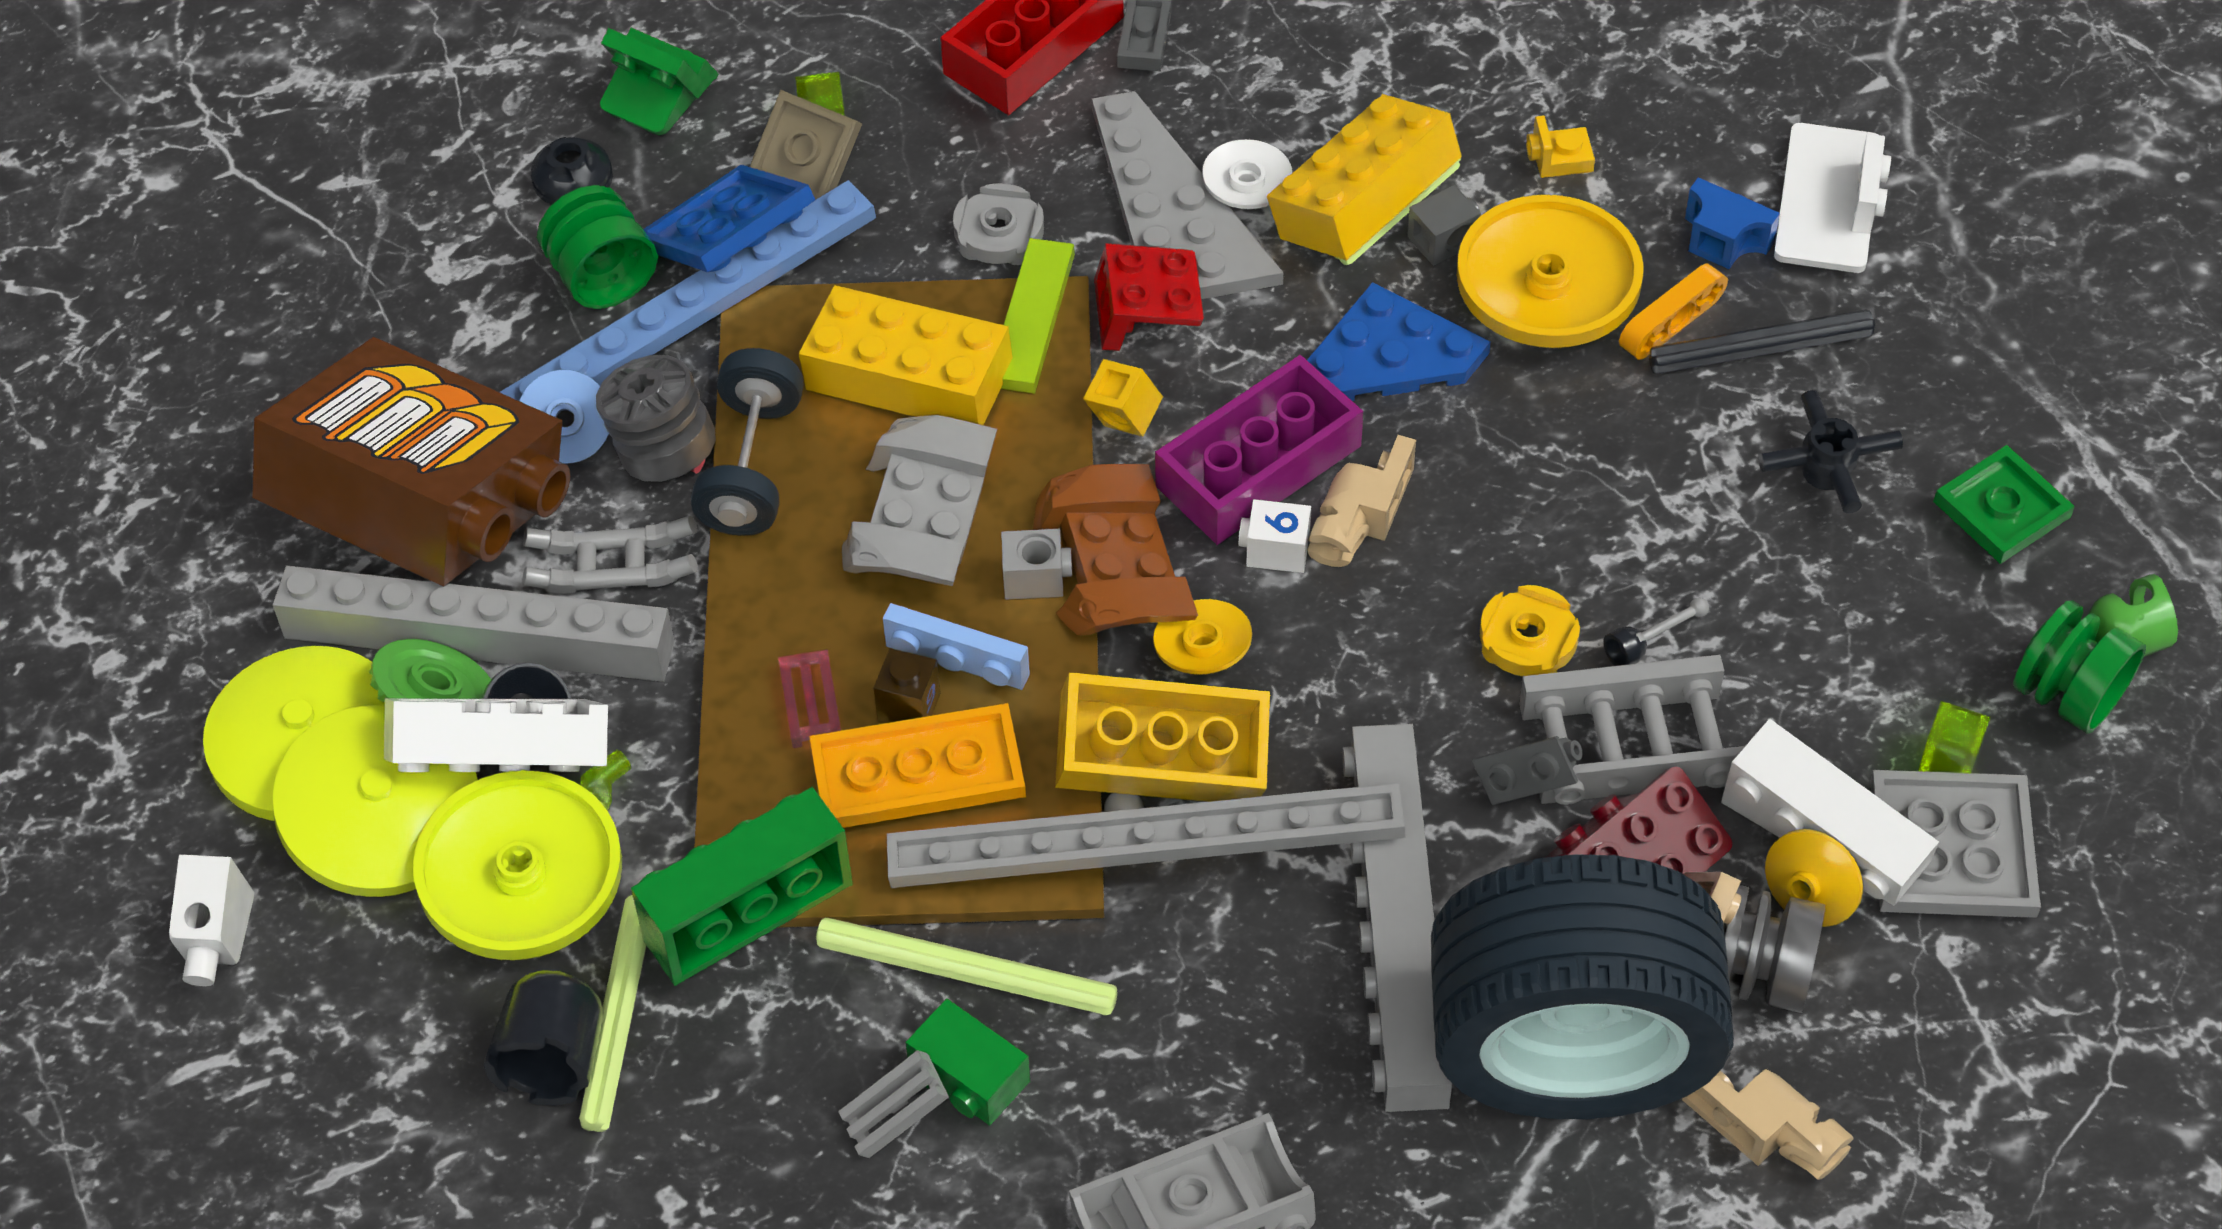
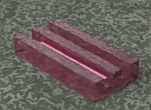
M828 650L778 657L792 747H803L802 741L810 740L809 736L841 731ZM818 663L820 664L829 723L819 724L810 665ZM799 666L809 726L799 727L790 668Z

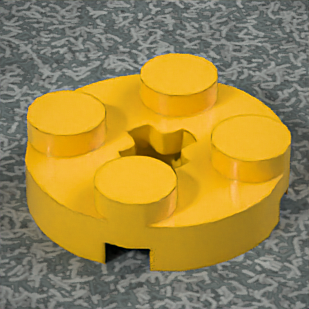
M1536 585L1518 586V592L1509 593L1504 597L1503 592H1501L1487 603L1482 613L1480 639L1483 657L1489 663L1495 664L1502 670L1518 676L1557 673L1558 669L1564 667L1572 659L1577 649L1580 632L1578 618L1575 620V616L1570 611L1571 605L1568 601L1551 589ZM1529 624L1537 627V634L1539 636L1521 635L1522 633L1517 631V628L1526 630Z

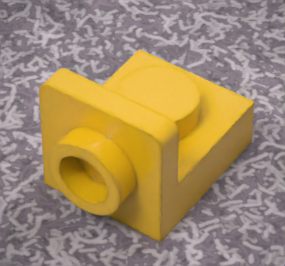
M1535 116L1533 133L1527 134L1526 146L1528 158L1530 161L1536 160L1541 178L1594 172L1595 158L1586 127L1549 131L1545 116Z

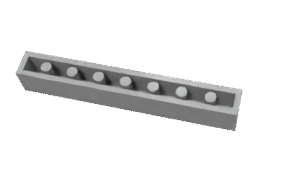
M295 566L285 567L273 602V608L284 639L381 649L383 646L397 640L420 639L446 645L476 661L511 665L534 663L555 670L660 682L665 681L675 643L668 608L447 584L443 587L429 581Z
M1413 724L1352 727L1351 747L1342 748L1344 777H1353L1354 787L1399 783L1405 824V838L1350 843L1352 864L1361 863L1363 876L1355 877L1356 908H1366L1367 921L1359 922L1361 953H1370L1371 967H1363L1365 999L1374 998L1376 1013H1368L1367 1019L1369 1045H1379L1380 1060H1372L1374 1092L1384 1093L1385 1112L1449 1109L1452 1082L1447 1079L1440 1069L1435 1052L1431 974V931L1434 922Z

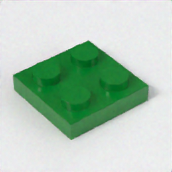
M2005 445L1936 490L1933 501L2000 564L2070 519L2075 507L2008 445Z

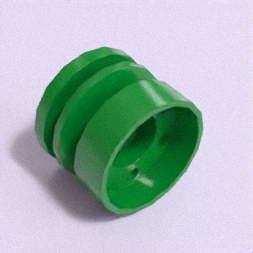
M592 185L577 188L563 195L551 205L539 222L536 238L541 251L549 259L551 266L559 272L562 282L572 297L584 307L602 309L616 306L638 293L646 286L655 272L658 259L655 245L642 226L635 221L632 212L626 207L621 196L610 187Z
M2069 600L2061 605L2049 620L2043 623L2031 639L2016 672L2013 687L2023 695L2030 694L2037 688L2035 702L2041 706L2047 705L2062 691L2064 695L2058 710L2059 717L2089 734L2102 724L2127 690L2142 663L2146 652V645L2119 628H2113L2096 642L2095 638L2100 626V617L2091 613L2081 620L2083 606L2073 600Z

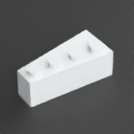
M385 698L384 760L398 763L399 772H429V763L449 764V771L479 772L480 764H499V771L504 772L530 771V765H549V771L557 772L580 771V766H607L608 705L587 699Z
M1771 719L1763 725L1731 763L1721 803L1778 837L1799 829L1815 830L1831 836L1840 842L1853 856L1862 875L1863 890L1874 898L1883 899L1895 906L1932 861L1939 841Z

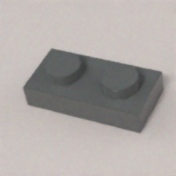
M1172 0L1127 1L1117 53V68L1161 72L1172 12Z

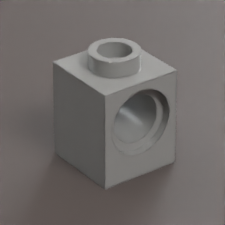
M1060 529L1001 532L1005 600L1063 597L1062 577H1072L1071 548H1061Z

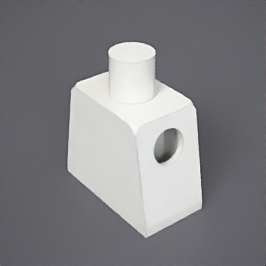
M179 855L169 936L171 942L186 960L182 980L191 985H213L217 964L234 965L240 959L254 899V891L231 857Z

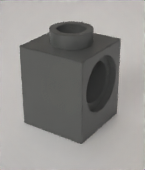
M1453 185L1409 207L1407 237L1434 266L1459 253L1463 237L1471 225L1481 216L1480 209L1473 199L1466 198Z

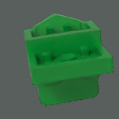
M608 28L601 44L613 56L611 62L618 67L600 101V106L607 114L656 135H664L673 127L693 101L703 94L714 79H717L719 73L706 59L694 55L689 50L680 49L634 28H630L627 35Z

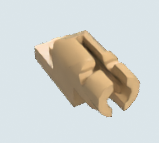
M1398 435L1391 452L1383 451L1377 469L1362 464L1347 463L1336 474L1320 507V517L1316 519L1307 540L1310 541L1307 551L1312 559L1331 567H1342L1351 562L1354 553L1366 536L1385 541L1414 470L1415 439Z
M1767 1069L1757 1075L1739 1093L1734 1089L1730 1079L1720 1071L1708 1084L1682 1098L1688 1106L1757 1166L1780 1147L1779 1153L1783 1157L1807 1170L1817 1180H1820L1840 1164L1851 1148L1848 1145L1853 1140V1136L1834 1119L1816 1123L1820 1107L1813 1102H1809L1784 1079Z

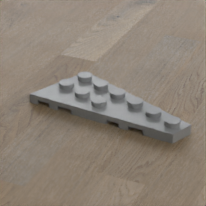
M1135 91L1092 98V112L1131 245L1193 250L1196 256L1201 299L1283 285V271L1228 205L1215 199L1208 192L1203 182L1202 172Z

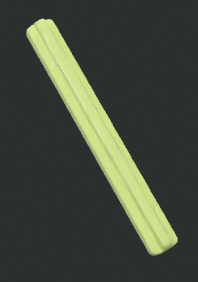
M633 895L628 896L624 902L602 1007L603 1023L590 1082L588 1087L585 1088L579 1117L582 1128L587 1131L604 1132L610 1125L646 949Z

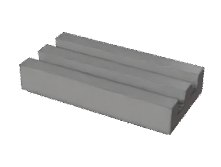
M917 1050L838 1112L842 1120L849 1122L850 1126L847 1128L850 1138H854L858 1142L855 1145L858 1155L870 1158L949 1098L929 1055ZM929 1085L930 1089H928L925 1093H923L921 1096H919L917 1099L911 1102L908 1106H906L904 1109L898 1112L895 1116H893L891 1119H889L887 1122L881 1125L874 1132L869 1134V1129L875 1126L878 1122H880L890 1113L895 1114L897 1111H899L901 1108L908 1104V1099H910L912 1096L918 1093L925 1086Z

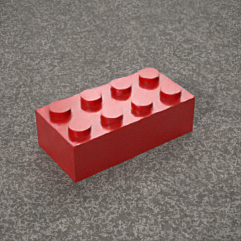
M985 0L940 37L943 74L1009 116L1124 18L1123 0Z

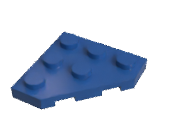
M1372 282L1307 361L1351 401H1355V395L1381 391L1382 396L1419 391L1420 385L1445 381L1446 386L1465 384L1489 355L1491 342Z

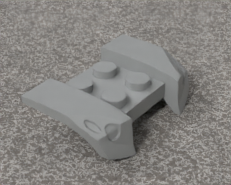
M940 415L897 419L891 425L888 432L879 439L866 470L878 471L885 468L887 470L871 522H852L847 540L842 545L843 570L851 573H891L953 586L982 491L997 429Z

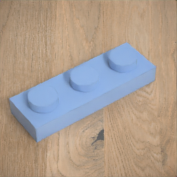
M890 603L883 616L887 647L937 659L938 664L947 670H961L983 677L988 682L997 686L1008 685L1023 690L1029 678L1027 646Z

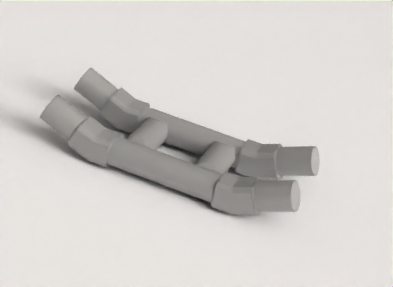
M689 515L671 522L667 520L658 524L646 525V527L575 533L574 530L560 531L550 529V531L526 528L523 536V546L544 549L548 553L560 555L576 554L577 551V571H574V569L561 570L554 568L546 570L526 566L523 572L522 585L544 588L547 592L566 594L576 593V590L641 585L659 587L676 582L678 578L698 571L695 557L689 554L671 561L667 559L658 563H648L645 566V546L648 548H660L676 543L678 539L696 534V522ZM625 548V568L596 570V550Z

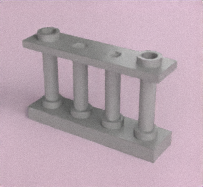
M1711 655L1523 676L1519 702L1522 719L1543 720L1547 739L1555 736L1561 739L1567 738L1563 716L1589 713L1593 716L1603 762L1575 765L1573 770L1578 782L1541 792L1539 795L1541 804L1557 802L1568 805L1583 799L1608 797L1612 794L1616 796L1636 794L1671 767L1683 769L1695 787L1709 786L1720 788L1726 786L1731 763L1743 750L1744 746L1723 748L1711 700L1719 699L1724 676L1721 656ZM1687 702L1692 707L1703 751L1673 754L1661 705ZM1642 709L1653 756L1623 759L1612 713L1613 710Z

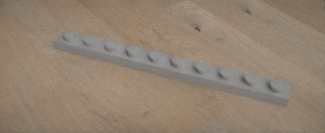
M1393 783L887 833L888 879L890 887L896 888L1405 838L1400 784Z

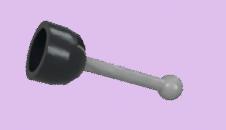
M1695 598L1687 609L1642 633L1630 626L1618 628L1610 632L1603 639L1607 657L1614 666L1638 663L1646 653V641L1692 616L1702 617L1706 615L1709 611L1708 602L1704 598Z

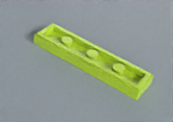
M1029 238L1004 322L1005 326H1009L1013 358L1002 378L1003 385L1001 389L1035 394L1074 260V244Z

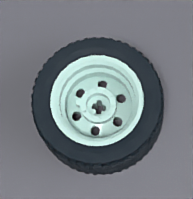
M1574 854L1538 858L1502 867L1471 881L1450 897L1433 922L1431 931V974L1436 1058L1440 1069L1449 1081L1463 1094L1484 1105L1514 1114L1547 1119H1595L1623 1116L1655 1109L1685 1098L1708 1084L1721 1071L1730 1057V1052L1734 1046L1726 943L1721 911L1717 903L1700 884L1679 871L1650 861L1615 855Z

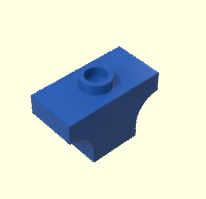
M1698 177L1689 190L1685 219L1693 224L1688 252L1727 269H1730L1736 259L1743 254L1756 252L1766 255L1775 242L1780 213Z

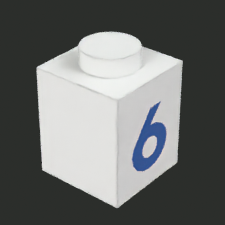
M1253 499L1251 517L1241 519L1238 545L1247 547V567L1304 573L1309 544L1307 540L1310 536L1311 506Z

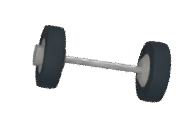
M760 348L741 349L728 355L720 367L717 389L721 399L735 411L747 415L748 421L738 466L721 465L709 468L697 477L691 495L693 513L702 523L716 531L738 536L755 535L769 529L776 519L779 508V492L777 487L766 476L747 467L758 418L773 419L786 416L796 409L801 400L804 386L802 372L792 360L780 353Z

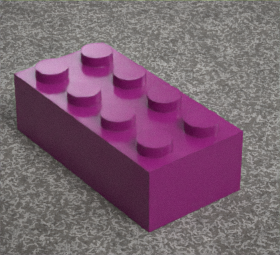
M1299 355L1155 451L1156 488L1218 545L1240 530L1242 518L1251 517L1253 499L1281 502L1360 448L1362 443L1363 410L1303 356Z

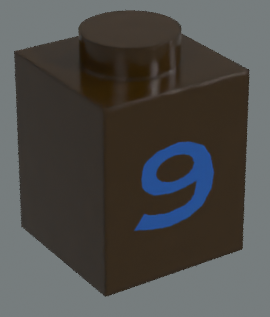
M889 648L873 687L878 722L890 723L932 716L941 694L937 659Z

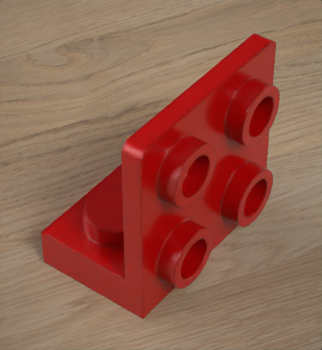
M1105 243L1094 278L1102 350L1120 351L1125 334L1132 333L1135 322L1201 326L1204 315L1196 256L1193 250Z

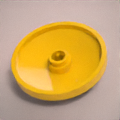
M1532 195L1501 203L1484 213L1471 225L1460 245L1457 262V283L1465 304L1472 314L1486 327L1518 343L1536 347L1562 348L1592 342L1618 328L1632 313L1640 296L1643 279V259L1635 238L1622 222L1612 214L1580 199L1560 195Z

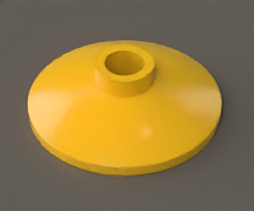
M1193 600L1198 613L1195 620L1158 622L1153 637L1157 655L1169 667L1188 674H1210L1227 669L1244 657L1252 642V628L1247 616L1236 606L1220 600Z
M1810 829L1794 830L1781 836L1768 851L1765 861L1766 880L1772 895L1784 910L1791 897L1825 904L1822 927L1840 924L1857 910L1863 895V880L1860 869L1850 852L1831 836Z

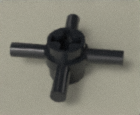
M1816 390L1807 391L1801 395L1800 400L1812 429L1806 434L1802 447L1760 453L1758 457L1760 469L1762 472L1803 466V476L1809 484L1821 490H1835L1843 511L1847 514L1854 513L1862 507L1850 473L1856 468L1859 456L1902 449V434L1898 430L1858 437L1854 427L1847 421L1838 418H1828L1820 395Z

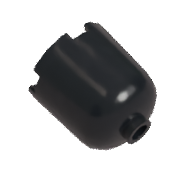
M541 970L532 972L514 983L506 996L483 1066L487 1078L503 1092H507L510 1085L517 1090L530 1093L528 1101L536 1105L557 1106L576 1101L579 1091L589 1085L603 1023V1008L597 993L588 983L565 971Z

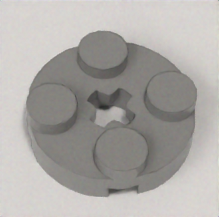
M1003 183L988 184L980 187V194L971 197L969 200L967 194L958 202L953 214L954 236L959 244L961 255L966 259L991 264L1010 263L1012 265H1021L1029 238L1041 240L1043 238V209L1039 202L1037 206L1030 199L1028 191L1019 186ZM997 219L1005 220L1006 226L995 228L989 225H995Z

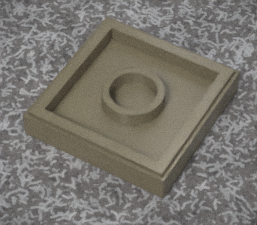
M780 90L749 167L808 184L816 200L837 187L862 123Z

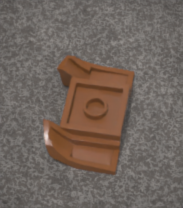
M1149 464L1089 465L1052 478L1037 499L1033 530L1058 529L1061 527L1066 546L1071 548V562L1078 584L1075 585L1066 602L1056 614L1078 636L1092 635L1106 629L1130 624L1195 620L1198 616L1186 577H1175L1155 516L1161 500Z

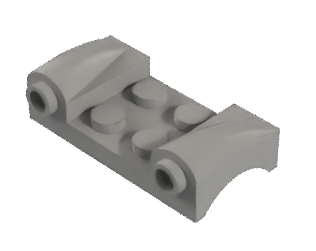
M1269 1113L1069 1190L1073 1218L1079 1229H1310L1316 1220L1314 1192L1310 1185L1306 1184L1293 1168Z

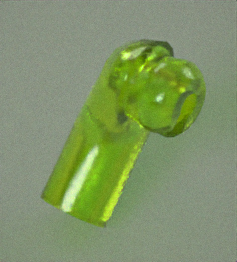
M616 749L607 756V766H593L583 773L580 778V785L591 792L608 811L612 804V783L632 769L627 757L620 750Z

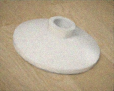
M1247 139L1235 140L1220 145L1207 156L1203 165L1202 177L1208 192L1221 203L1240 209H1257L1269 206L1267 195L1282 183L1288 175L1292 174V167L1288 158L1279 149L1268 143Z

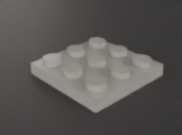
M1873 770L1870 780L1871 793L1939 841L1930 864L1895 906L1883 899H1879L1880 912L2037 918L2041 903L2027 775Z

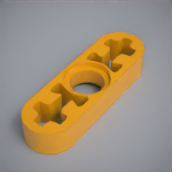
M1709 263L1701 265L1632 318L1620 335L1619 345L1638 360L1649 356V351L1652 347L1663 345L1712 307L1724 293L1728 284V278Z

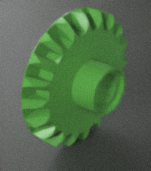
M420 639L397 640L383 646L375 654L369 673L372 675L370 685L378 690L377 699L385 702V698L482 699L484 690L491 681L488 674L465 654L446 645Z

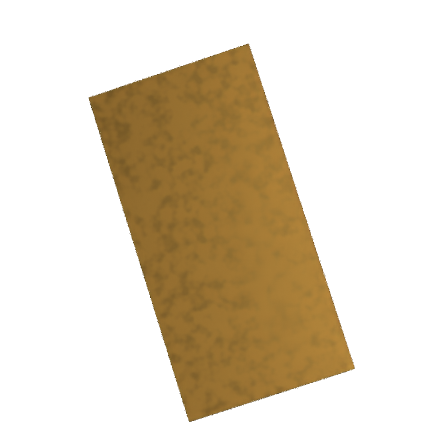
M1088 276L1068 277L1035 394L1000 389L984 423V426L995 428L997 432L987 464L982 491L953 586L891 573H851L843 570L842 545L847 540L852 522H871L887 468L878 471L866 470L873 456L875 446L881 436L888 432L891 425L897 419L914 416L808 391L805 388L803 378L804 386L801 400L793 412L779 418H758L747 468L763 474L774 483L779 492V508L772 526L759 534L738 536L722 533L710 528L694 848L700 845H708L725 836L740 822L759 817L775 808L782 799L789 795H798L812 786L819 795L809 736L884 724L877 721L873 687L890 648L886 646L883 616L890 603L1027 646L1030 670L1029 678L1023 690L1008 685L997 686L988 682L983 677L961 670L950 671L938 664L941 694L932 714L933 716L1008 703L1025 782L1026 797L844 828L853 885L778 928L819 926L823 918L827 917L858 925L1104 918L1103 867L891 888L888 879L887 833L1102 812L1101 792L1055 788L1061 689L1069 672L1098 675L1097 633L1078 636L1056 614L1066 602L1075 585L1078 584L1073 565L1072 577H1062L1063 597L1005 600L1001 532L1033 530L1037 499L1052 478L1093 465L1092 410L1083 400L1091 384ZM1018 278L764 286L721 313L718 374L724 359L728 355L747 348L767 349L780 353L792 360L802 372L799 352L834 285L1004 325ZM718 389L713 467L721 465L738 466L748 416L729 407L721 399ZM1059 527L1061 548H1067L1062 529Z

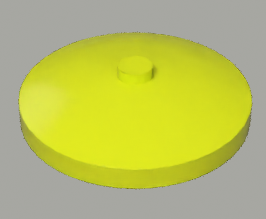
M304 646L287 649L264 657L237 674L222 689L211 706L206 718L203 734L206 762L221 792L233 804L247 813L274 821L273 786L275 776L285 753L293 742L310 726L333 713L357 706L385 705V702L377 699L378 690L370 685L372 675L369 673L372 661L362 655L341 648Z
M365 705L348 708L333 713L310 726L293 742L285 753L277 770L273 786L274 821L279 838L288 855L306 874L316 881L337 891L357 896L383 897L415 890L413 859L418 838L425 824L447 798L461 788L478 780L476 772L449 771V764L429 763V772H399L398 763L384 760L385 705Z
M527 770L509 771L487 776L468 784L452 794L435 810L425 824L418 838L413 859L415 887L420 904L431 924L442 936L459 948L479 956L498 960H522L540 957L565 948L580 939L607 912L617 893L622 873V853L618 833L610 814L603 804L591 792L574 781L552 773Z

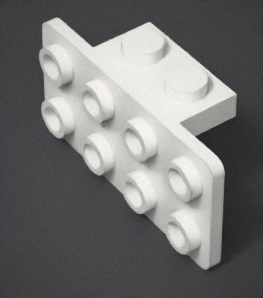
M1796 123L1792 126L1774 257L1777 261L1853 273H1861L1865 270L1874 216L1883 217L1886 205L1887 189L1879 188L1880 182L1887 183L1891 164V156L1883 155L1885 136L1872 132L1807 123Z

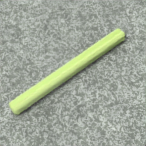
M828 917L821 920L816 933L817 945L821 948L1103 1015L1112 1013L1117 1000V987L1112 984Z

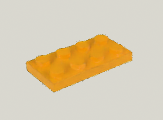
M1008 703L809 736L819 796L843 828L1026 797L1025 782Z

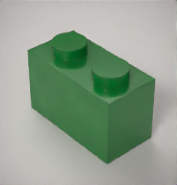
M948 998L905 1042L907 1058L917 1050L929 1055L952 1105L968 1118L977 1116L989 1126L1030 1082L1029 1056Z

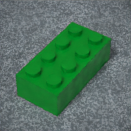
M812 786L798 795L793 794L785 797L775 808L759 817L740 822L730 833L708 845L695 847L685 858L664 870H656L647 874L637 885L631 887L643 940L673 985H678L852 886L853 881L845 830Z

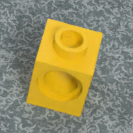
M1103 359L1083 400L1105 427L1143 437L1163 396L1143 369Z

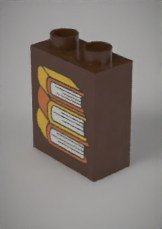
M372 337L254 418L252 498L444 587L478 559L485 562L495 560L507 546L512 533L533 516L538 515L546 518L559 508L570 484V469L566 464L559 462L562 420L376 337Z

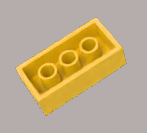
M1385 94L1375 99L1369 107L1353 121L1345 125L1337 135L1322 148L1315 151L1305 163L1288 175L1282 183L1267 195L1280 239L1347 261L1462 157L1450 113Z
M834 285L799 352L805 388L808 391L914 417L940 415L984 425L1003 385L1002 378L1013 358L1009 326Z
M1069 672L1060 693L1055 788L1206 802L1261 797L1267 789L1270 692Z

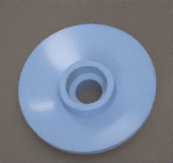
M556 370L543 374L525 389L519 400L556 418L563 410H568L574 414L573 424L569 427H562L559 462L564 464L577 463L591 457L602 447L609 435L604 426V421L596 409V394L600 388L599 384L587 375L572 370Z

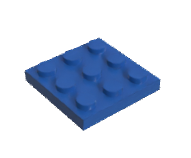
M739 165L644 228V231L655 245L657 255L705 272H714L726 267L731 262V257L742 249L753 247L763 242L767 238V233L778 225L797 219L803 213L802 209L815 201V197L808 184L745 165Z

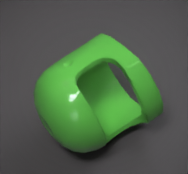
M2155 574L2146 575L2132 582L2129 590L2130 605L2126 604L2114 593L2100 597L2089 610L2088 614L2094 613L2100 617V626L2095 638L2096 642L2113 628H2119L2146 645L2145 657L2170 648L2177 641L2178 626L2174 606L2162 579ZM2147 587L2152 592V598L2150 599V601L2144 603V595Z

